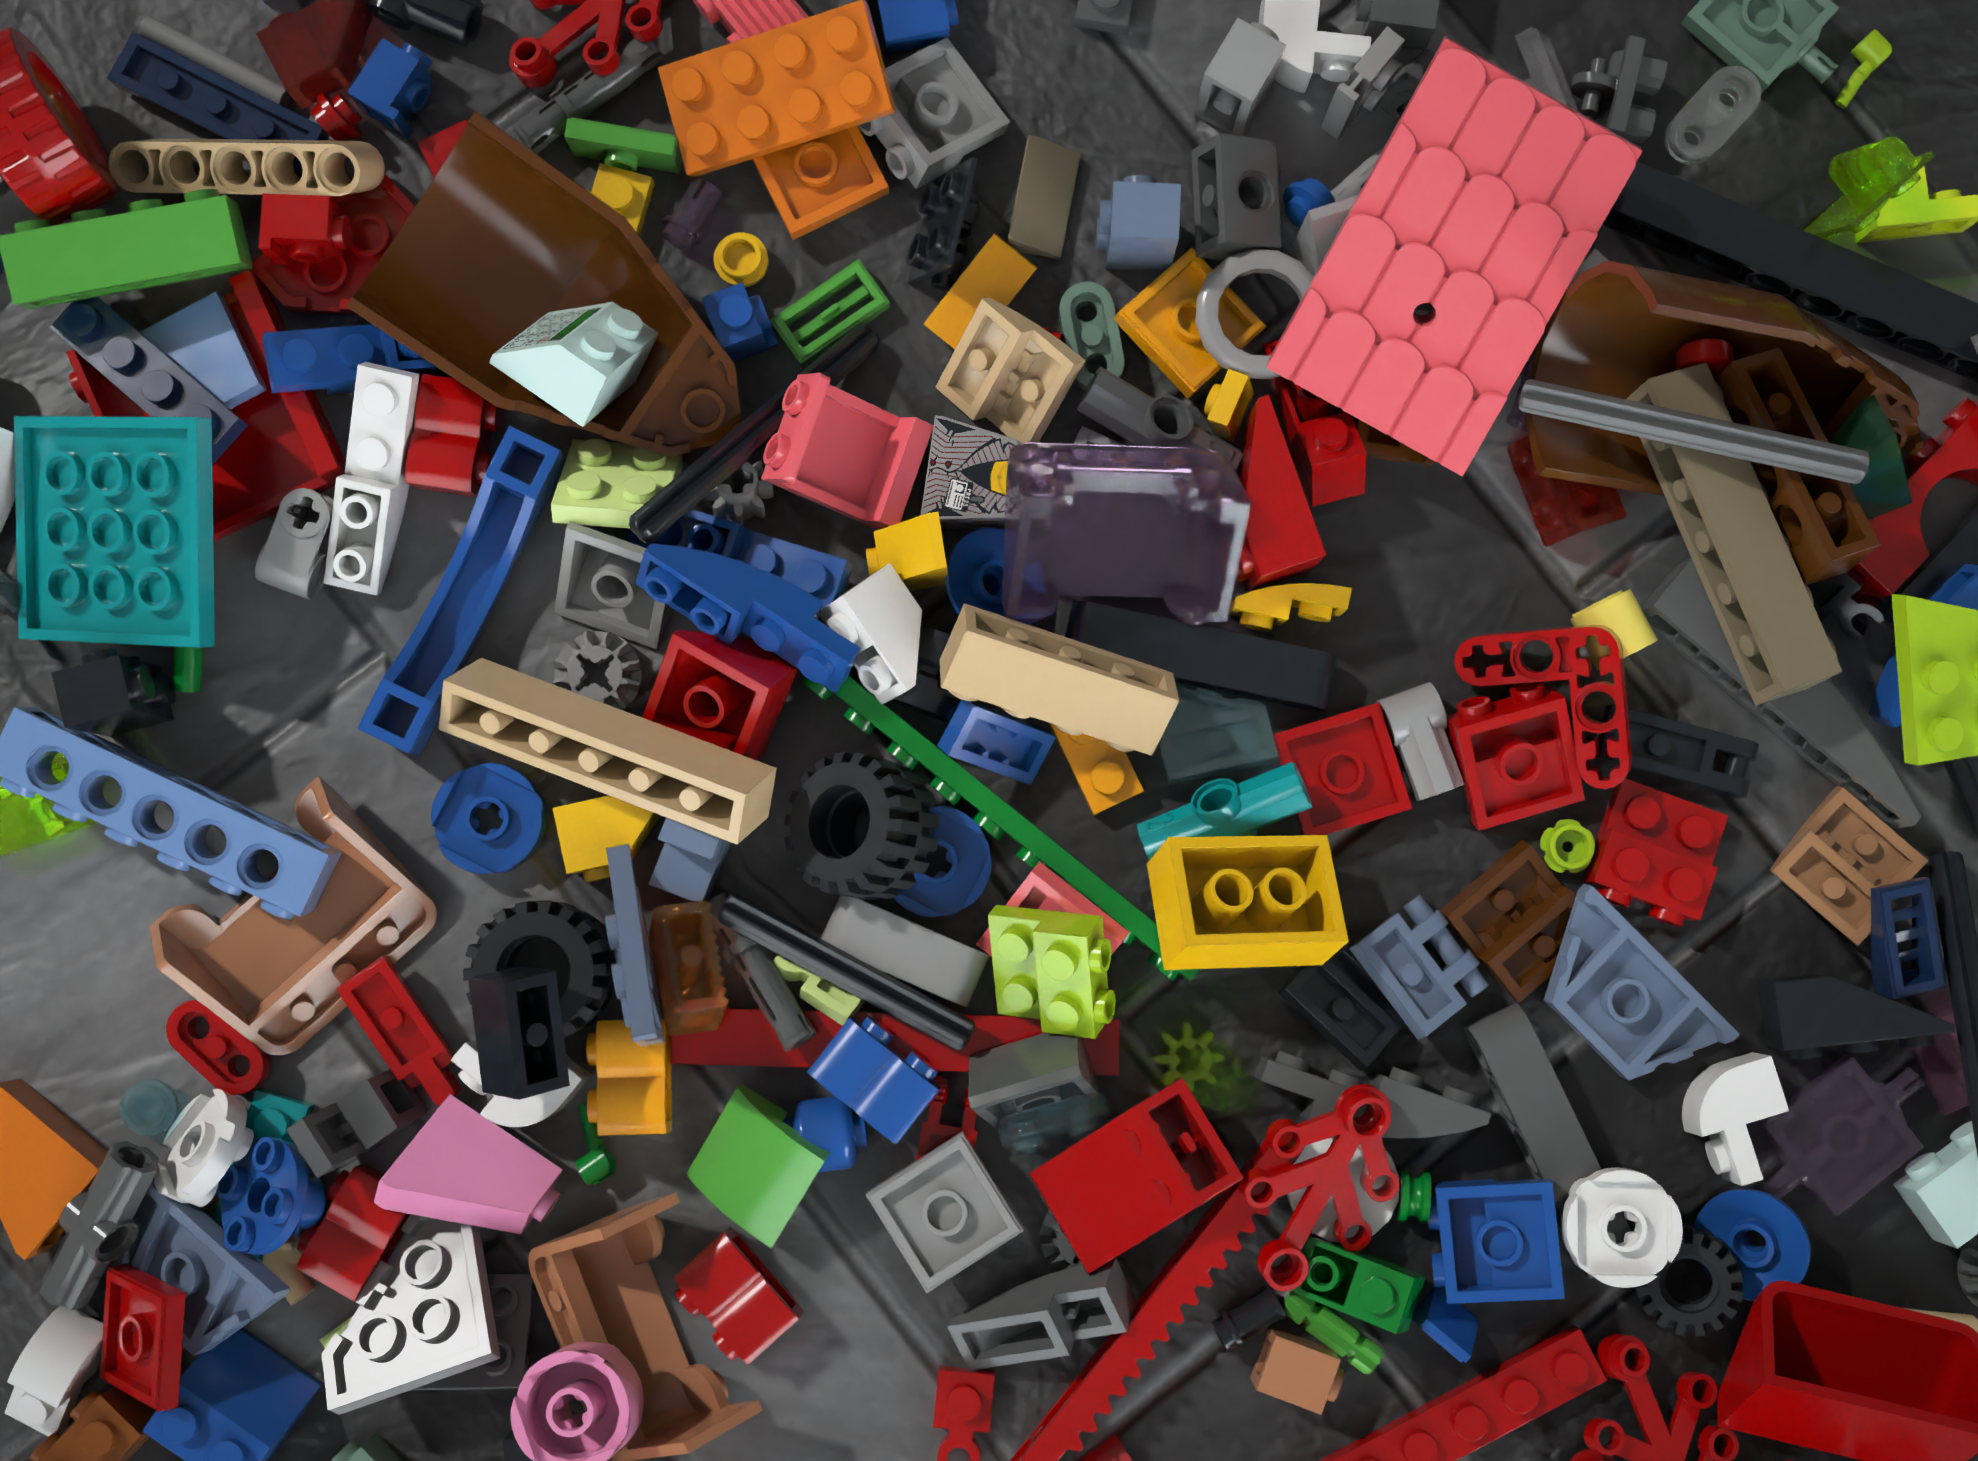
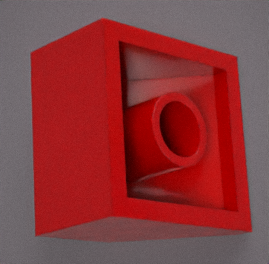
M677 630L671 636L642 718L758 760L765 754L798 668L775 653L762 649L751 638L736 637L729 646L714 635Z

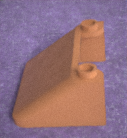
M320 776L315 778L298 795L295 802L296 817L301 827L312 837L343 851L314 912L300 917L294 914L291 920L284 919L262 909L260 905L263 899L249 893L219 921L202 907L188 904L179 905L167 910L149 926L156 967L246 1039L259 1047L263 1052L271 1055H287L300 1049L347 1007L337 992L336 988L384 955H388L395 964L433 929L437 920V909L431 896L341 795ZM278 868L267 878L273 879L278 872Z

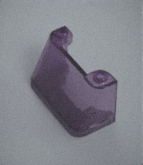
M1022 443L1012 447L1009 451L1006 477L1002 605L1006 618H1017L1026 622L1040 621L1054 614L1057 610L1059 595L1163 597L1168 609L1180 621L1186 624L1201 625L1206 622H1227L1251 502L1231 462L1227 457L1218 452L1201 448L1061 443Z

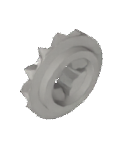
M585 631L573 640L566 641L558 658L554 660L553 684L620 710H625L639 692L642 681V668L639 657L627 641L609 631ZM614 657L609 663L610 667L605 671V675L609 679L608 684L613 688L611 692L604 686L601 687L596 683L590 684L588 687L584 686L579 690L584 685L583 681L588 676L584 668L585 664L581 661L583 658L600 665L605 661L609 662Z

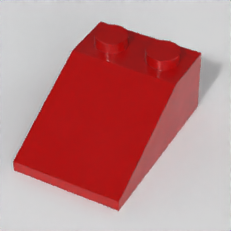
M1269 395L1257 399L1245 422L1241 450L1243 455L1239 465L1230 537L1232 549L1226 551L1228 566L1235 582L1244 581L1247 592L1262 589L1309 573L1326 556Z

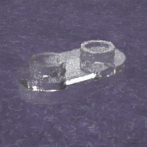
M1727 66L1715 72L1668 124L1665 131V145L1670 155L1677 161L1687 165L1701 164L1710 159L1759 105L1761 86L1756 76L1740 66ZM1720 94L1731 96L1734 106L1724 105L1720 100ZM1684 132L1695 134L1699 145L1689 144L1684 138Z

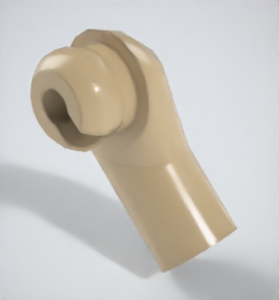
M300 1230L296 1236L291 1234L281 1247L274 1252L263 1255L262 1264L290 1287L285 1298L291 1306L297 1304L315 1290L307 1276L296 1268L302 1252L297 1250V1245L305 1230Z

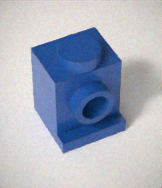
M382 38L347 93L363 113L409 139L414 130L407 121L412 113H417L424 107L430 96V85L433 79L427 71L433 64V61L422 51L408 43H404L399 48Z
M743 282L701 298L718 342L734 363L779 346L760 295L756 294L748 297Z

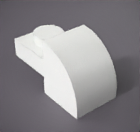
M59 1306L53 1311L32 1336L12 1369L7 1382L14 1385V1389L5 1414L48 1437L56 1431L60 1434L69 1423V1414L76 1405L83 1384L97 1371L101 1361L103 1323L77 1309L71 1311L66 1307Z

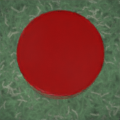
M1708 338L1691 341L1677 350L1675 354L1676 371L1707 362L1715 380L1729 363L1734 361V348L1730 343L1721 339Z

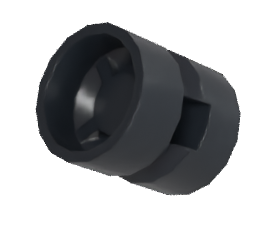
M925 626L920 627L916 685L891 701L929 717L950 722L961 699L955 697L947 689L941 688L939 660L950 634Z

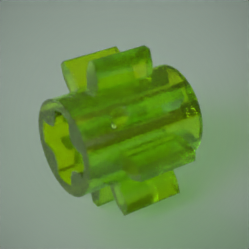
M1183 1022L1181 1036L1173 1039L1167 1033L1162 1032L1160 1034L1162 1040L1167 1044L1165 1054L1153 1055L1152 1061L1158 1064H1166L1169 1068V1071L1162 1079L1166 1086L1172 1084L1177 1077L1183 1078L1193 1094L1194 1081L1203 1078L1211 1084L1216 1082L1214 1076L1208 1071L1211 1067V1062L1224 1060V1055L1209 1051L1207 1045L1214 1036L1211 1031L1208 1030L1202 1033L1196 1039L1192 1037L1190 1024ZM1181 1045L1189 1050L1196 1045L1200 1048L1195 1055L1200 1064L1195 1070L1187 1066L1179 1071L1175 1068L1180 1062L1175 1052Z

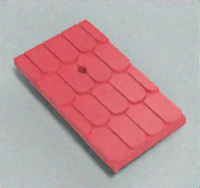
M1445 36L1271 354L1266 368L1287 380H1291L1296 385L1343 409V411L1386 435H1390L1395 440L1463 477L1508 399L1507 395L1543 335L1546 324L1597 238L1600 227L1632 174L1636 162L1642 153L1641 148ZM1422 303H1430L1433 306L1432 311L1426 315H1419L1414 312L1415 308Z

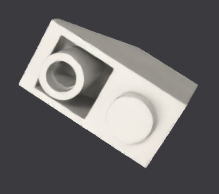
M889 563L821 610L820 617L826 626L861 648L853 665L858 670L859 679L863 686L875 695L881 705L916 685L922 609L893 566Z

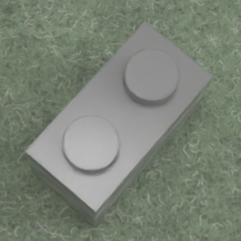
M1237 18L1204 73L1194 115L1227 134L1243 136L1272 88L1286 44L1279 41L1276 33L1269 27L1257 22L1249 24Z

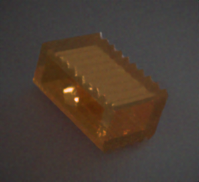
M705 900L664 905L654 909L649 933L665 1026L669 1036L717 1030L722 1024L729 1002L725 998L727 989L723 987L725 978L721 976L723 967L719 965L721 957L717 955L719 946L715 944L717 936L713 934L715 925L711 923L713 915L709 913L711 904Z

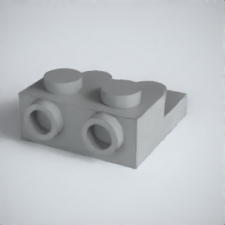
M948 37L885 68L897 113L860 124L858 127L867 136L875 134L887 149L886 162L891 172L899 179L907 177L915 189H918L958 166L964 155L1003 135L1011 122Z

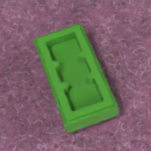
M571 117V119L567 118L564 138L574 156L602 160L605 165L632 172L636 171L637 167L680 174L682 156L677 139L673 134Z

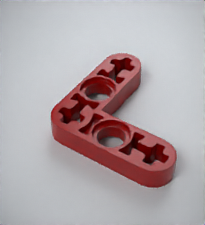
M1583 625L1481 634L1467 639L1458 647L1455 653L1454 666L1460 678L1470 685L1492 686L1569 680L1576 762L1579 775L1587 784L1599 789L1615 787L1626 778L1632 766V749L1623 648L1620 638L1612 629L1603 625ZM1590 635L1597 636L1599 645H1609L1610 654L1600 659V674L1602 676L1612 672L1614 683L1598 680L1586 685L1581 684L1580 675L1590 677L1593 674L1591 658L1581 656L1579 652L1581 647L1589 643ZM1541 640L1552 649L1553 661L1548 669L1533 671L1525 665L1522 658V650L1529 641ZM1503 642H1512L1510 662L1515 674L1506 673L1508 662L1495 663L1487 667L1486 675H1480L1478 666H1469L1468 656L1477 652V645L1483 646L1485 654L1497 655L1507 652ZM1602 691L1614 699L1616 710L1612 719L1606 722H1595L1586 715L1584 700L1589 693ZM1617 728L1619 738L1610 736L1607 739V751L1609 757L1619 758L1620 765L1615 766L1611 770L1609 777L1602 776V771L1599 767H1591L1589 762L1590 759L1595 758L1599 754V737L1588 741L1586 739V731L1604 733Z

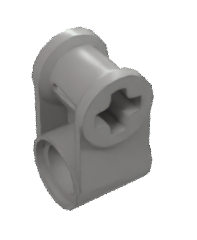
M306 488L292 490L284 496L279 504V510L269 537L257 559L255 578L258 582L307 600H313L319 594L324 585L331 524H328L332 518L333 498ZM307 509L319 513V519L316 523L304 519Z

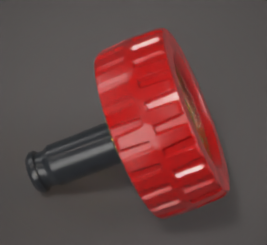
M4 28L0 30V176L16 196L39 219L49 220L51 226L69 223L72 221L71 214L100 207L116 197L121 187L111 177L108 167L109 154L102 140L62 78L38 48L23 33L15 28Z

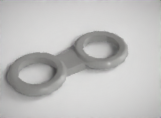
M1250 249L1227 257L1207 275L1196 300L1195 324L1204 348L1221 367L1248 375L1249 378L1273 379L1280 375L1266 368L1271 355H1251L1236 348L1224 335L1218 319L1219 300L1224 290L1237 278L1252 273L1272 274L1286 281L1298 294L1301 301L1314 276L1301 261L1278 250ZM1422 303L1415 308L1414 312L1419 315H1426L1432 311L1433 306L1430 303Z

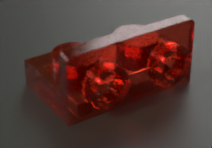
M1528 435L1507 446V453L1513 465V470L1518 478L1534 524L1545 547L1555 545L1572 536L1615 523L1627 517L1616 488L1539 476L1533 460Z

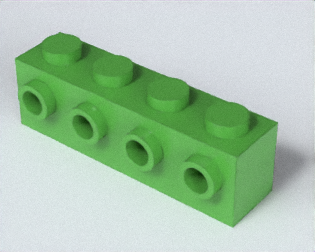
M202 189L185 193V202L164 206L161 199H147L129 203L127 205L129 212L107 216V212L104 209H92L71 214L72 222L51 226L50 221L46 219L14 224L16 233L0 235V253L12 302L14 305L36 309L253 269L239 204L226 195L220 196L218 189Z

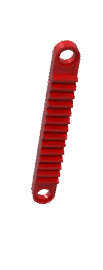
M1289 1131L1282 1134L1279 1138L1278 1146L1288 1144L1292 1140L1293 1132ZM1265 1138L1240 1169V1172L1243 1176L1244 1173L1251 1169H1262L1271 1174L1292 1166L1300 1154L1290 1159L1281 1158L1269 1147ZM1239 1182L1221 1193L1136 1300L1137 1304L1127 1332L1108 1335L1015 1452L1010 1461H1058L1067 1449L1080 1452L1084 1448L1081 1431L1095 1434L1098 1430L1096 1412L1106 1415L1111 1414L1113 1410L1109 1396L1111 1394L1121 1397L1126 1395L1127 1390L1123 1378L1128 1376L1138 1379L1141 1376L1137 1362L1138 1359L1143 1358L1153 1361L1156 1355L1151 1343L1154 1340L1168 1342L1170 1336L1165 1325L1168 1322L1183 1323L1185 1319L1180 1310L1181 1305L1184 1303L1196 1306L1199 1303L1194 1291L1196 1286L1210 1288L1214 1284L1208 1271L1211 1267L1225 1270L1228 1265L1223 1252L1226 1249L1239 1252L1242 1246L1237 1237L1238 1233L1243 1231L1253 1234L1256 1231V1227L1251 1217L1254 1213L1268 1216L1271 1212L1270 1208L1256 1209L1251 1207L1239 1192ZM1266 1182L1255 1184L1252 1187L1251 1195L1261 1194L1266 1187Z

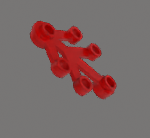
M529 0L532 6L540 10L549 9L554 5L581 6L539 39L523 37L513 44L510 50L509 65L522 85L528 88H540L550 83L558 70V62L555 55L596 22H598L596 37L589 40L584 46L583 58L590 70L598 76L609 75L618 68L620 55L617 47L626 0ZM639 0L638 4L628 10L625 22L637 41L650 42L660 35L663 28L659 17L662 0ZM650 19L646 25L638 26L642 20ZM608 52L603 59L595 60L599 54Z
M1369 1084L1354 1085L1340 1095L1333 1111L1298 1124L1289 1119L1274 1121L1267 1129L1266 1141L1269 1147L1279 1157L1284 1159L1296 1157L1302 1152L1305 1145L1335 1137L1324 1154L1271 1174L1262 1169H1251L1244 1173V1178L1239 1181L1240 1194L1251 1207L1256 1209L1269 1207L1276 1198L1307 1187L1280 1238L1267 1242L1258 1255V1270L1273 1289L1290 1291L1300 1286L1305 1280L1309 1266L1301 1249L1331 1196L1337 1214V1219L1333 1224V1234L1346 1250L1354 1252L1364 1249L1371 1241L1372 1229L1362 1217L1348 1166L1358 1146L1366 1166L1360 1175L1362 1189L1377 1202H1386L1392 1199L1398 1192L1399 1179L1389 1167L1381 1137L1387 1131L1391 1122V1106L1386 1095L1377 1087ZM1367 1103L1365 1114L1359 1118H1353L1356 1110ZM1289 1131L1293 1132L1292 1140L1288 1144L1278 1146V1141L1282 1134ZM1386 1175L1384 1185L1378 1189H1373L1375 1179ZM1266 1182V1187L1261 1194L1251 1195L1252 1187L1255 1184ZM1359 1225V1231L1355 1236L1345 1238L1346 1232L1351 1226ZM1286 1254L1285 1260L1280 1265L1271 1266L1276 1258Z
M1613 1333L1606 1336L1598 1346L1597 1362L1607 1377L1623 1381L1647 1443L1625 1434L1621 1425L1616 1421L1598 1417L1590 1420L1585 1427L1584 1440L1587 1447L1593 1452L1606 1456L1616 1455L1627 1461H1685L1700 1410L1712 1406L1717 1398L1718 1391L1715 1381L1712 1377L1703 1373L1689 1371L1682 1374L1677 1382L1678 1399L1667 1429L1646 1375L1650 1366V1355L1645 1344L1639 1338L1631 1335ZM1631 1349L1632 1362L1630 1367L1627 1368L1625 1355ZM1699 1381L1701 1384V1394L1695 1399L1692 1389L1695 1382ZM1715 1425L1703 1428L1698 1436V1448L1701 1452L1698 1461H1732L1737 1456L1739 1450V1441L1736 1434L1730 1429ZM1607 1427L1610 1435L1609 1441L1605 1446H1602L1599 1435L1601 1430ZM1720 1435L1723 1444L1721 1450L1716 1453L1714 1441Z

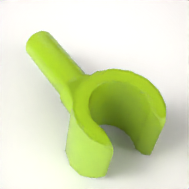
M1874 29L1850 51L1861 65L1853 72L1835 99L1834 103L1838 107L1845 109L1864 80L1891 54V44L1878 30Z

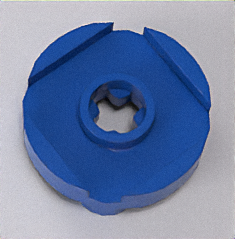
M485 763L472 766L465 771L461 770L444 782L434 799L431 821L440 843L438 844L443 855L454 865L463 870L478 874L505 873L513 871L519 865L526 862L538 849L546 829L547 803L537 790L535 784L522 772L502 764ZM493 803H495L500 808L498 816L503 819V822L499 829L491 828L486 835L479 831L482 822L475 816L479 808L489 810Z
M933 806L931 814L939 815L940 828L933 829L932 839L938 840L936 849L938 846H942L948 850L945 859L952 863V867L948 873L938 871L934 878L927 876L925 873L916 872L914 874L916 884L909 890L898 889V896L893 897L907 910L926 917L954 915L972 905L984 891L991 873L990 848L979 825L959 810L946 806Z

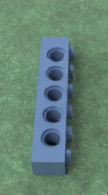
M14 707L0 735V777H2L0 786L6 790L28 798H33L36 793L55 802L52 810L66 818L78 822H86L87 818L103 824L107 826L104 834L109 838L128 846L137 847L139 842L152 847L159 851L156 858L173 868L189 871L192 866L211 875L208 882L224 892L241 895L242 891H246L263 899L260 907L275 916L291 920L294 914L300 917L314 912L343 851L93 733L64 728L61 718L40 708ZM59 752L66 757L69 763L68 775L62 782L55 778L51 769L52 760ZM109 777L116 779L122 790L121 799L116 806L110 805L103 795V786ZM161 801L170 805L174 812V822L168 831L160 828L154 817L155 809ZM213 825L219 827L226 836V847L221 855L211 852L206 844L207 831ZM264 849L272 852L278 860V872L273 879L265 878L257 868V858Z

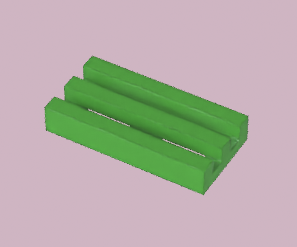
M858 259L770 319V323L777 334L780 335L789 351L792 352L801 368H804L821 356L857 324L869 323L891 308L887 297ZM856 279L861 281L863 285L793 333L790 331L789 325ZM869 296L873 298L867 305L802 348L800 345L802 342Z

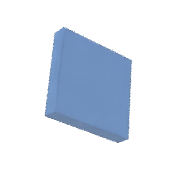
M218 292L202 298L140 332L229 409L267 390L225 298Z

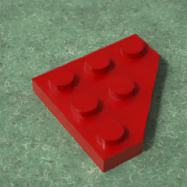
M385 172L380 185L373 190L342 196H330L346 213L351 222L352 241L349 249H343V256H324L323 262L308 263L294 260L288 254V265H278L263 253L252 262L253 269L251 270L290 312L359 316L347 308V304L372 272L415 208L412 202Z

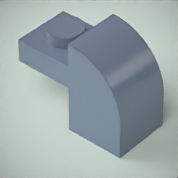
M666 818L658 840L665 843L649 885L704 905L711 898L731 842Z

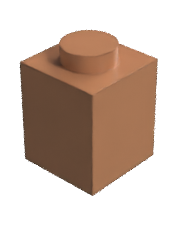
M1272 1327L1266 1331L1250 1380L1259 1392L1322 1415L1326 1401L1334 1402L1339 1394L1344 1370L1339 1367L1341 1359L1329 1347Z

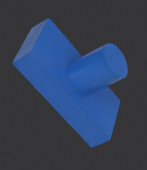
M961 699L937 747L948 756L1031 785L1056 736L1044 727L979 702Z

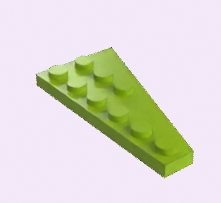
M1891 594L1904 763L1920 766L1978 756V610L1907 595Z

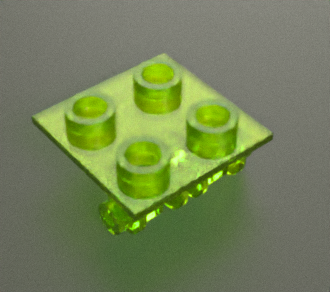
M1888 137L1836 155L1830 163L1829 176L1844 195L1804 231L1825 240H1830L1841 232L1848 231L1850 235H1854L1864 230L1880 216L1877 208L1889 197L1893 199L1902 195L1921 179L1918 171L1935 155L1933 152L1914 157L1907 145L1896 137Z

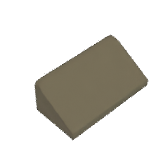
M1028 135L1008 234V243L1018 252L1060 260L1081 154L1033 135Z

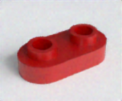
M198 1000L184 1002L177 1006L170 1014L166 1025L169 1043L216 1089H221L231 1095H240L256 1090L265 1082L270 1072L269 1054L263 1052ZM200 1017L205 1018L210 1027L208 1034L204 1038L199 1036L195 1030V1024ZM240 1055L247 1057L250 1062V1069L246 1075L240 1074L235 1067L236 1059Z

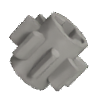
M761 461L753 465L745 462L705 496V499L715 501L713 504L714 516L723 518L726 515L728 518L736 520V523L742 526L744 520L750 519L754 515L760 518L765 517V507L761 499H769L774 497L773 484L761 479L764 472ZM734 488H743V493H734Z

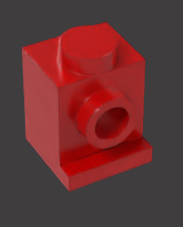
M262 193L259 249L276 264L288 265V254L290 258L297 261L319 263L324 261V256H343V249L350 248L352 241L350 219L330 196Z

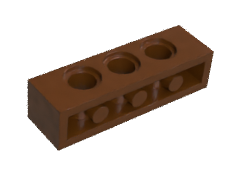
M1780 347L1731 361L1715 379L1723 391L1724 403L1734 423L1828 442ZM1750 461L1758 480L1767 491L1770 508L1781 532L1790 543L1792 558L1805 585L1848 572L1881 545L1850 483Z

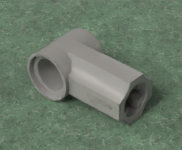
M1427 682L1376 701V703L1379 702L1392 745L1397 747L1416 801L1465 785L1444 730L1447 728L1446 712L1441 698L1432 683Z

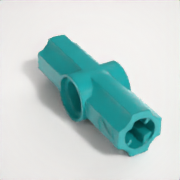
M1290 762L1238 784L1230 779L1222 778L1209 781L1195 791L1191 798V803L1139 823L1137 828L1146 855L1150 860L1168 837L1256 836L1259 828L1312 808V803L1296 764Z

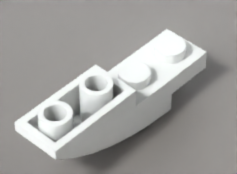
M364 362L357 366L345 473L336 477L324 584L376 596L382 591L396 546L410 487L409 484L405 483V470L409 443L414 430L413 421L420 374Z

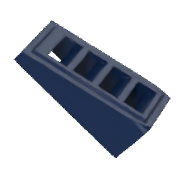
M1927 877L1871 888V970L1874 992L1893 1000L1946 988L1930 878ZM1912 896L1911 907L1892 911L1891 900ZM1912 918V927L1895 931L1894 922ZM1912 939V948L1898 951L1897 942ZM1912 960V968L1901 970L1900 962Z

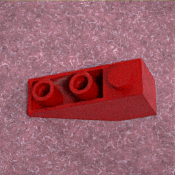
M1279 340L1263 344L1265 356L1273 353ZM1282 376L1271 379L1294 463L1311 506L1315 507L1364 494L1367 452L1352 416L1343 411V409L1296 385L1291 380H1287Z

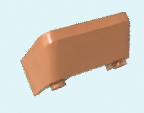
M676 1192L630 1206L531 1249L529 1253L530 1273L559 1348L561 1349L578 1342H598L614 1345L631 1362L641 1380L644 1394L641 1425L627 1444L609 1458L612 1461H634L689 1454L763 1411L759 1400L729 1404L727 1400L728 1388L723 1377L716 1370L710 1369L704 1364L689 1365L649 1264L650 1260L661 1254L662 1241L665 1238L664 1227L657 1214L680 1203ZM582 1400L581 1404L583 1406L584 1412H586L587 1407L585 1402Z

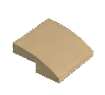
M987 297L981 300L935 388L974 421L986 417L1007 437L1020 441L1021 449L1026 451L1037 447L1086 360L1038 324L1011 308Z

